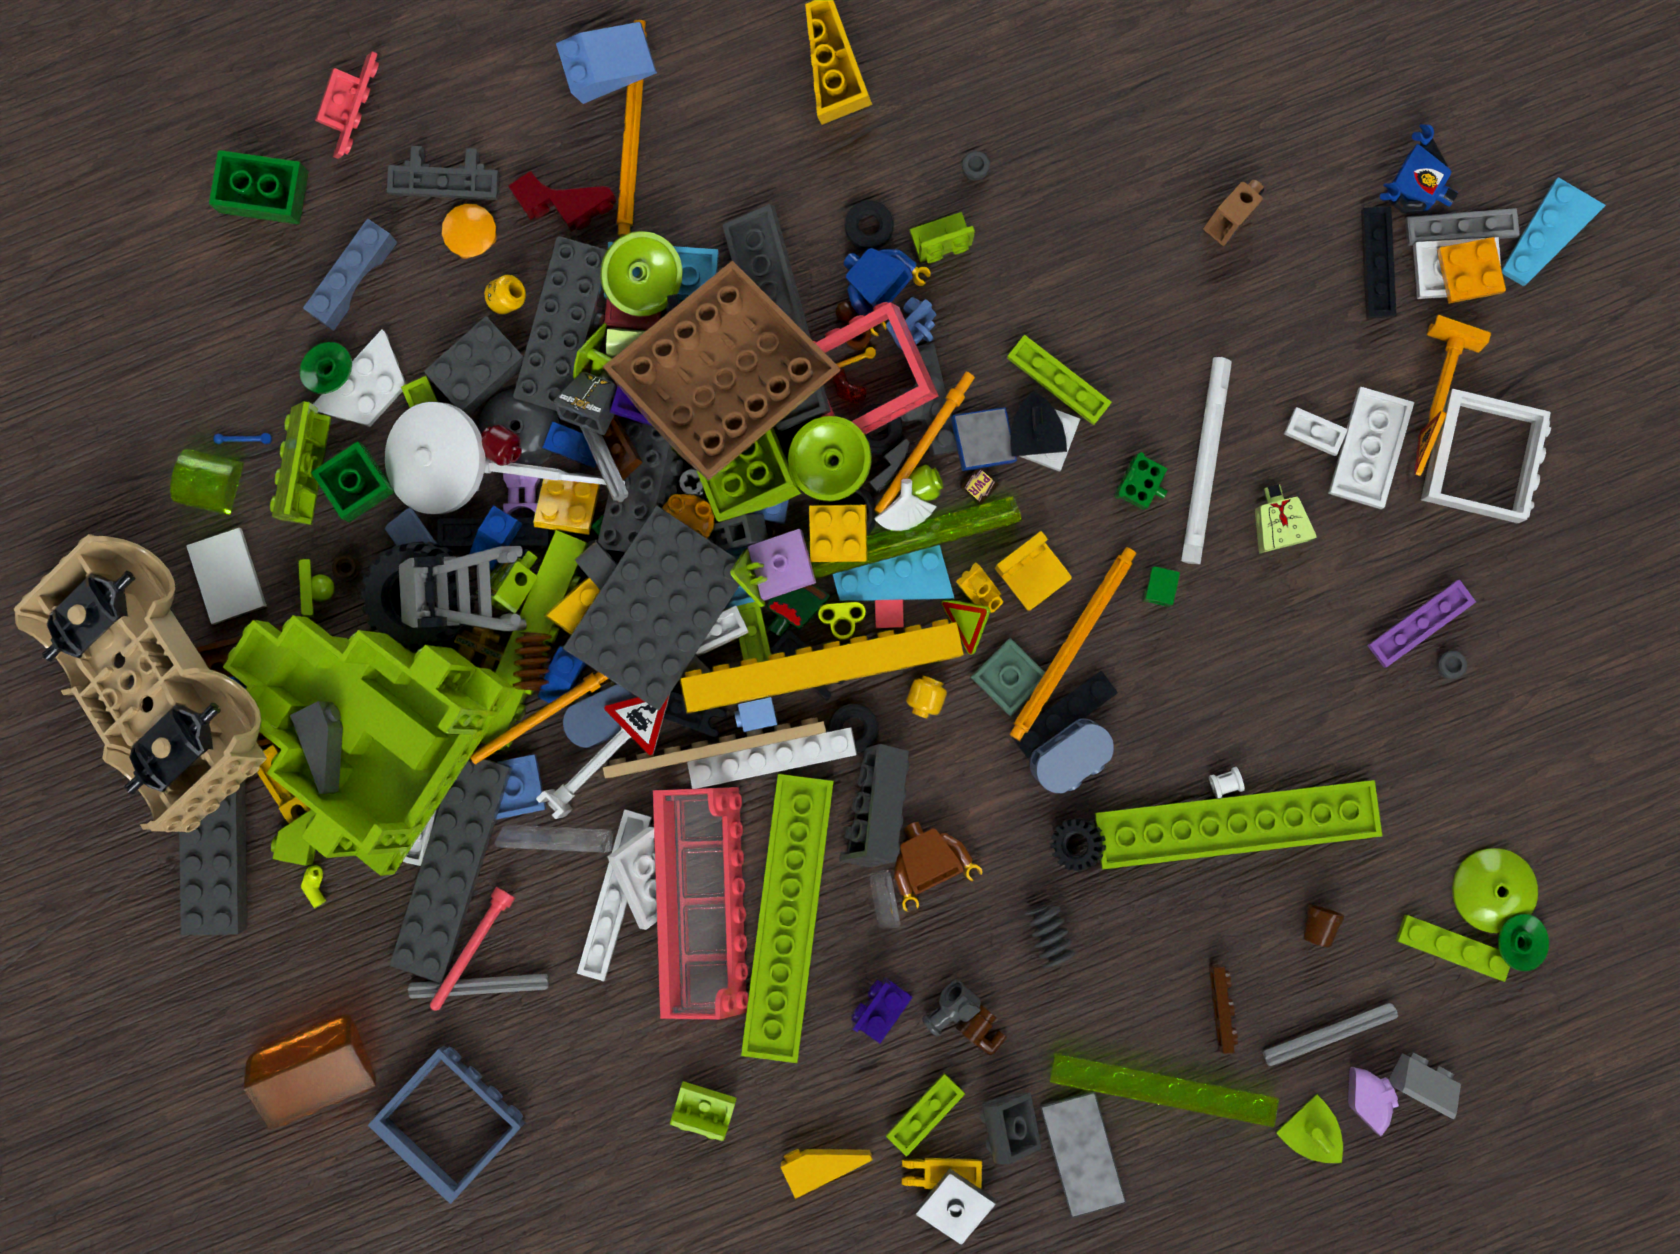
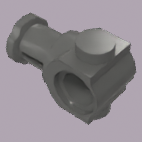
M955 979L942 990L939 1000L940 1006L930 1015H924L922 1020L929 1031L938 1037L942 1034V1030L952 1021L956 1023L960 1020L967 1022L980 1012V998L969 990L963 982Z

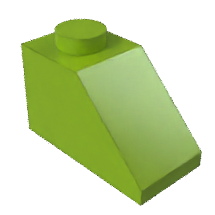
M313 810L308 811L278 831V835L274 836L271 844V852H274L272 859L304 866L313 865L316 849L301 838L306 831L307 822L316 815Z

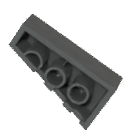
M882 744L865 749L857 783L862 788L861 792L853 800L851 809L854 810L855 817L852 827L847 826L845 838L849 839L847 851H841L839 861L864 867L896 862L900 852L899 834L903 824L902 807L906 797L905 781L909 770V751Z

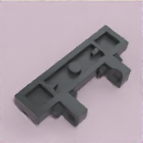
M411 146L410 161H405L404 166L388 165L387 193L400 196L498 200L500 173L498 170H485V165L480 164V152L477 149L466 148L465 166L459 165V168L430 167L429 164H425L424 147Z

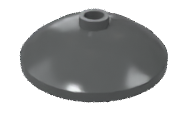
M515 389L497 394L485 405L478 420L480 434L486 428L500 424L517 434L521 440V455L513 463L540 466L553 454V452L543 449L542 446L551 422L560 424L557 412L515 399L513 396ZM514 422H519L521 425L517 431L511 429Z

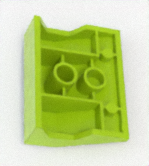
M304 401L291 407V413L286 416V441H283L280 447L282 463L281 468L277 469L275 475L277 491L276 496H273L270 502V511L273 512L272 517L278 520L308 525L313 524L319 484L311 472L324 462L331 422L330 416L318 414V408L310 402Z

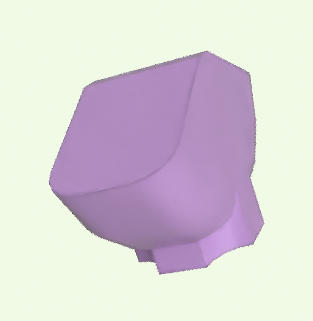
M1351 1067L1348 1090L1349 1106L1376 1134L1382 1136L1390 1125L1393 1108L1399 1106L1395 1090L1388 1078L1380 1079L1365 1069Z

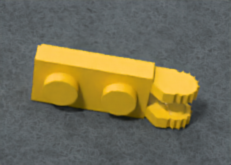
M910 1158L902 1160V1166L908 1169L924 1168V1178L914 1176L902 1177V1185L919 1186L924 1187V1189H933L950 1168L981 1189L982 1187L981 1159L925 1158L923 1160Z

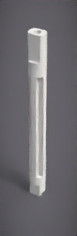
M1214 357L1212 361L1181 560L1188 564L1201 563L1232 361L1223 357Z

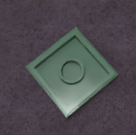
M1009 638L970 678L1011 716L1032 695L1045 672Z

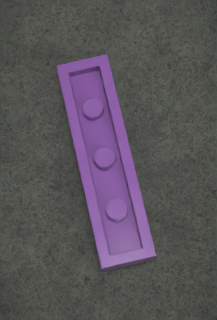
M1460 579L1456 580L1367 646L1381 665L1386 668L1472 606L1476 601Z

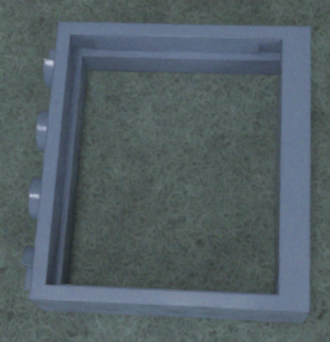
M443 1045L368 1126L451 1204L526 1122L522 1120L523 1114L515 1106L511 1105L509 1107L501 1100L503 1096L495 1087L491 1085L488 1087L480 1080L482 1075L472 1066L467 1067L460 1061L462 1057L452 1047L447 1048ZM441 1060L511 1125L458 1184L389 1119L390 1115Z

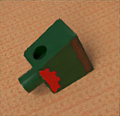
M811 584L770 598L767 609L776 616L767 629L779 637L783 636L789 625L801 630L819 609L827 603L830 595Z

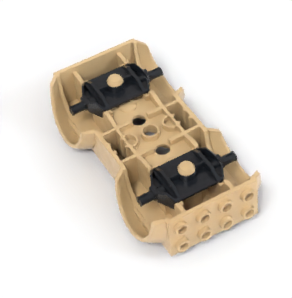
M88 534L78 542V545L68 555L59 561V564L49 574L41 579L40 583L31 592L23 596L22 601L14 608L16 626L19 630L33 636L47 648L42 653V656L47 661L51 662L54 658L58 660L65 670L71 688L61 690L63 695H74L98 732L105 744L103 760L130 780L124 786L128 793L135 794L139 790L151 810L153 821L147 824H140L142 829L166 832H191L199 827L200 821L206 815L220 807L221 801L228 795L235 793L247 777L258 772L259 766L267 759L256 742L261 724L260 710L252 696L239 683L222 673L208 668L170 610L175 595V583L165 564L152 552L136 543L114 537ZM121 652L122 656L125 657V664L118 669L114 664L115 655ZM133 675L134 685L130 689L128 687L129 677ZM149 696L153 699V708L146 713L142 709L143 699Z

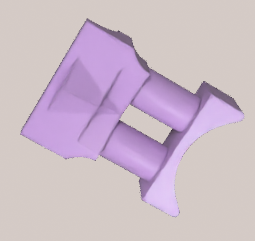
M503 473V480L508 488V503L503 504L504 512L510 515L519 508H528L536 512L538 504L536 503V488L540 478ZM519 489L525 490V503H519Z

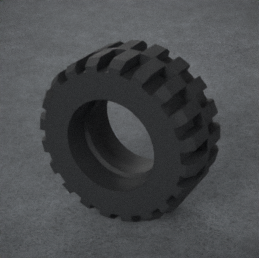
M421 541L401 544L383 551L379 554V559L373 560L368 566L371 573L364 574L362 580L366 587L361 589L360 598L365 599V606L361 607L363 614H368L370 620L367 621L371 629L377 628L378 633L389 635L408 651L419 650L425 645L439 646L445 644L462 632L461 627L466 626V624L459 623V625L411 627L402 623L399 565L409 558L452 556V550L447 547L439 548V544L433 542L424 543ZM454 570L447 572L449 610L458 611L456 571ZM469 585L471 596L475 594V586ZM470 599V609L473 611L475 602Z

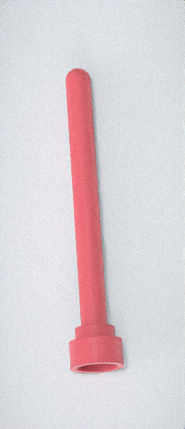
M496 886L491 894L492 899L490 903L492 905L430 1003L432 1010L437 1011L441 1008L500 911H504L506 907L510 908L515 900L514 896Z

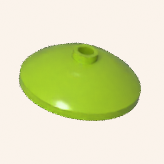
M646 231L631 232L613 242L603 257L600 270L602 288L609 301L619 310L634 316H649L665 309L668 303L667 296L678 294L683 276L680 257L672 244L660 235ZM635 267H639L640 273L634 277L632 271Z
M824 416L808 422L797 432L789 448L788 466L796 485L805 494L818 500L836 501L850 496L864 483L871 467V449L865 434L854 423L837 416ZM837 456L839 459L838 464L832 466L831 459Z
M1489 848L1471 854L1460 864L1454 875L1452 895L1459 914L1471 926L1489 933H1500L1502 926L1509 918L1518 914L1532 915L1538 899V884L1531 867L1520 856L1505 849ZM1501 886L1505 889V894L1502 897L1497 893Z

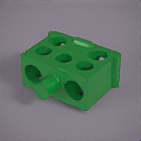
M1143 452L1134 455L1114 497L1116 499L1121 498L1142 510L1147 509L1154 495L1162 499L1166 496L1168 490L1159 485L1168 469L1145 457ZM1151 469L1154 470L1155 476L1151 475ZM1144 481L1148 482V488L1144 486ZM1138 493L1142 495V501L1139 500Z

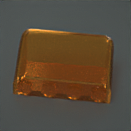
M348 1014L339 1015L258 1049L246 1061L244 1091L270 1130L279 1126H285L295 1119L311 1115L319 1109L331 1104L340 1103L345 1098L357 1093L366 1092L376 1086L375 1072L356 1024Z

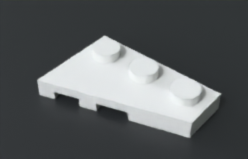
M654 827L646 828L607 856L639 928L645 930L657 922Z

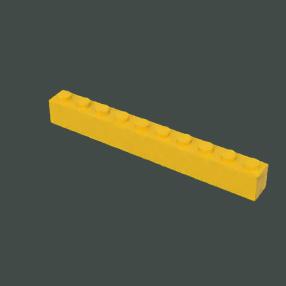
M948 619L932 622V627L922 629L921 625L909 626L904 628L905 633L896 635L894 630L877 633L878 638L867 640V636L855 637L850 639L851 644L840 646L839 641L823 644V650L813 651L812 647L795 650L796 655L785 657L784 652L768 656L769 661L759 663L757 658L740 661L741 666L730 668L729 664L712 667L713 672L702 674L701 669L685 672V678L680 679L686 713L838 683V681L842 680L847 681L959 658L964 654L957 622L949 624Z

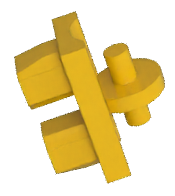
M976 562L972 565L970 571H964L962 577L956 581L972 604L988 606L991 613L995 612L1004 602L1000 597V591Z

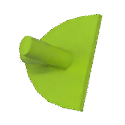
M606 323L577 351L573 370L574 379L582 372H590L592 375L599 376L603 366L613 359L599 351L605 334Z
M1316 1094L1276 1134L1296 1153L1310 1160L1323 1163H1342L1343 1141L1341 1129L1335 1115Z

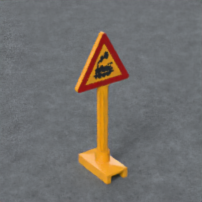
M1441 315L1436 317L1435 324L1431 323L1426 334L1447 342L1445 349L1447 354L1431 405L1429 423L1418 436L1415 475L1421 476L1446 417L1447 413L1443 412L1459 355L1462 354L1463 348L1479 353L1489 343L1491 333Z

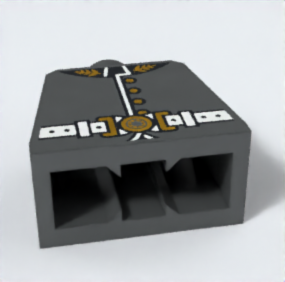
M603 369L599 376L587 372L580 373L553 401L559 418L605 435L615 415L610 413L617 386L605 369Z

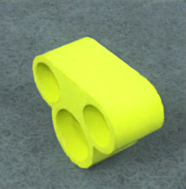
M858 602L823 605L819 609L818 616L823 624L831 625V631L835 638L847 640L853 636L855 623H859L864 619L866 611L865 607ZM853 608L860 609L861 616L859 618L851 616L850 613ZM831 610L834 614L831 620L824 619V611ZM846 620L850 623L851 630L847 635H839L835 631V625L838 621Z

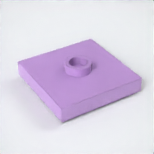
M801 529L748 546L752 563L764 564V567L754 570L756 578L759 576L767 577V581L758 584L761 599L767 600L816 583Z

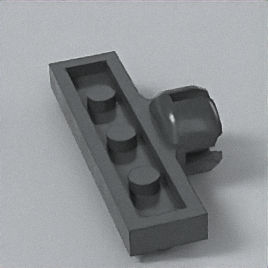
M934 344L917 346L939 396L900 416V419L905 422L921 421L925 432L947 401L945 399L946 391ZM910 366L913 386L902 388L896 393L895 398L918 387ZM952 415L949 416L929 446L931 457L958 451L951 421Z

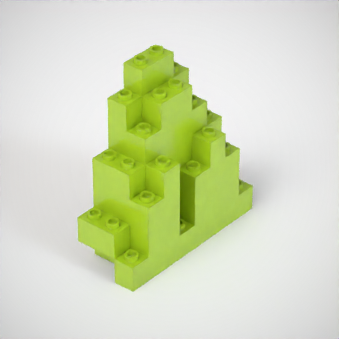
M294 615L285 622L282 632L269 622L252 620L245 627L242 638L237 646L230 651L228 660L223 666L224 669L247 686L246 690L255 700L261 717L259 732L281 749L272 759V766L267 774L316 813L307 822L306 831L301 838L326 858L357 856L380 876L395 874L515 689L491 669L477 668L452 648L425 645L417 653H411L385 633L358 630L349 640L347 638L333 637L308 617ZM317 701L333 702L341 716L340 722L343 732L339 792L335 794H319L290 716Z

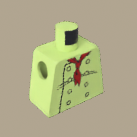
M1280 484L1264 488L1268 504L1261 505L1255 509L1259 553L1308 542L1317 538L1298 496L1284 500Z

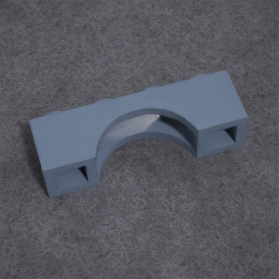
M367 218L303 309L334 331L350 309L352 295L360 281L372 268L382 265L397 244V241L390 233Z

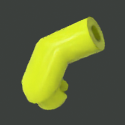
M317 865L306 869L301 883V889L313 908H317L326 902V899L319 890L323 878V870Z

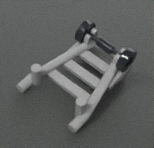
M500 546L458 558L456 556H430L407 559L399 565L402 623L411 627L459 625L460 623L501 631L525 630L526 621L521 619L518 614H503L500 619L492 618L489 561L495 559L499 563L515 562L517 557L522 556V547ZM477 565L479 615L471 614L468 567ZM454 570L456 571L458 611L449 610L447 572Z

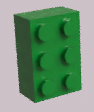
M218 150L209 205L222 214L300 225L309 171L298 161Z

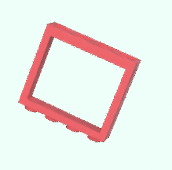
M891 302L880 303L873 308V312L866 316H856L849 321V325L842 329H832L825 334V338L818 342L813 341L826 353L889 319L918 387L851 421L864 434L939 396L900 308ZM829 403V407H830V411H831V412H830V413H827V414H824V415H822L821 417H824V416H835V415H834V412H833V410H832V408H831V406H830V403Z

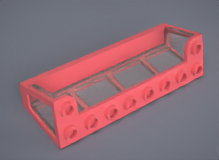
M739 787L653 790L660 1019L721 1020L747 1013L749 995L746 992L748 967L745 963L747 939L744 935L746 910L743 907L745 882L742 878L744 854L741 850L743 826L740 822L742 797L739 794Z

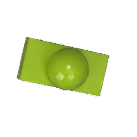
M303 559L299 561L301 614L303 617L312 618L314 617L313 600L319 602L327 601L334 594L335 586L332 579L326 575L319 574L312 577L310 559Z

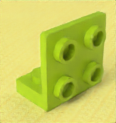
M962 212L910 229V235L919 261L927 260V263L939 261L943 258L944 254L950 252L956 255L969 250L975 233L973 226L967 227Z

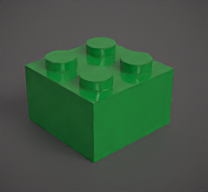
M358 441L311 472L340 518L349 523L395 493L368 449Z

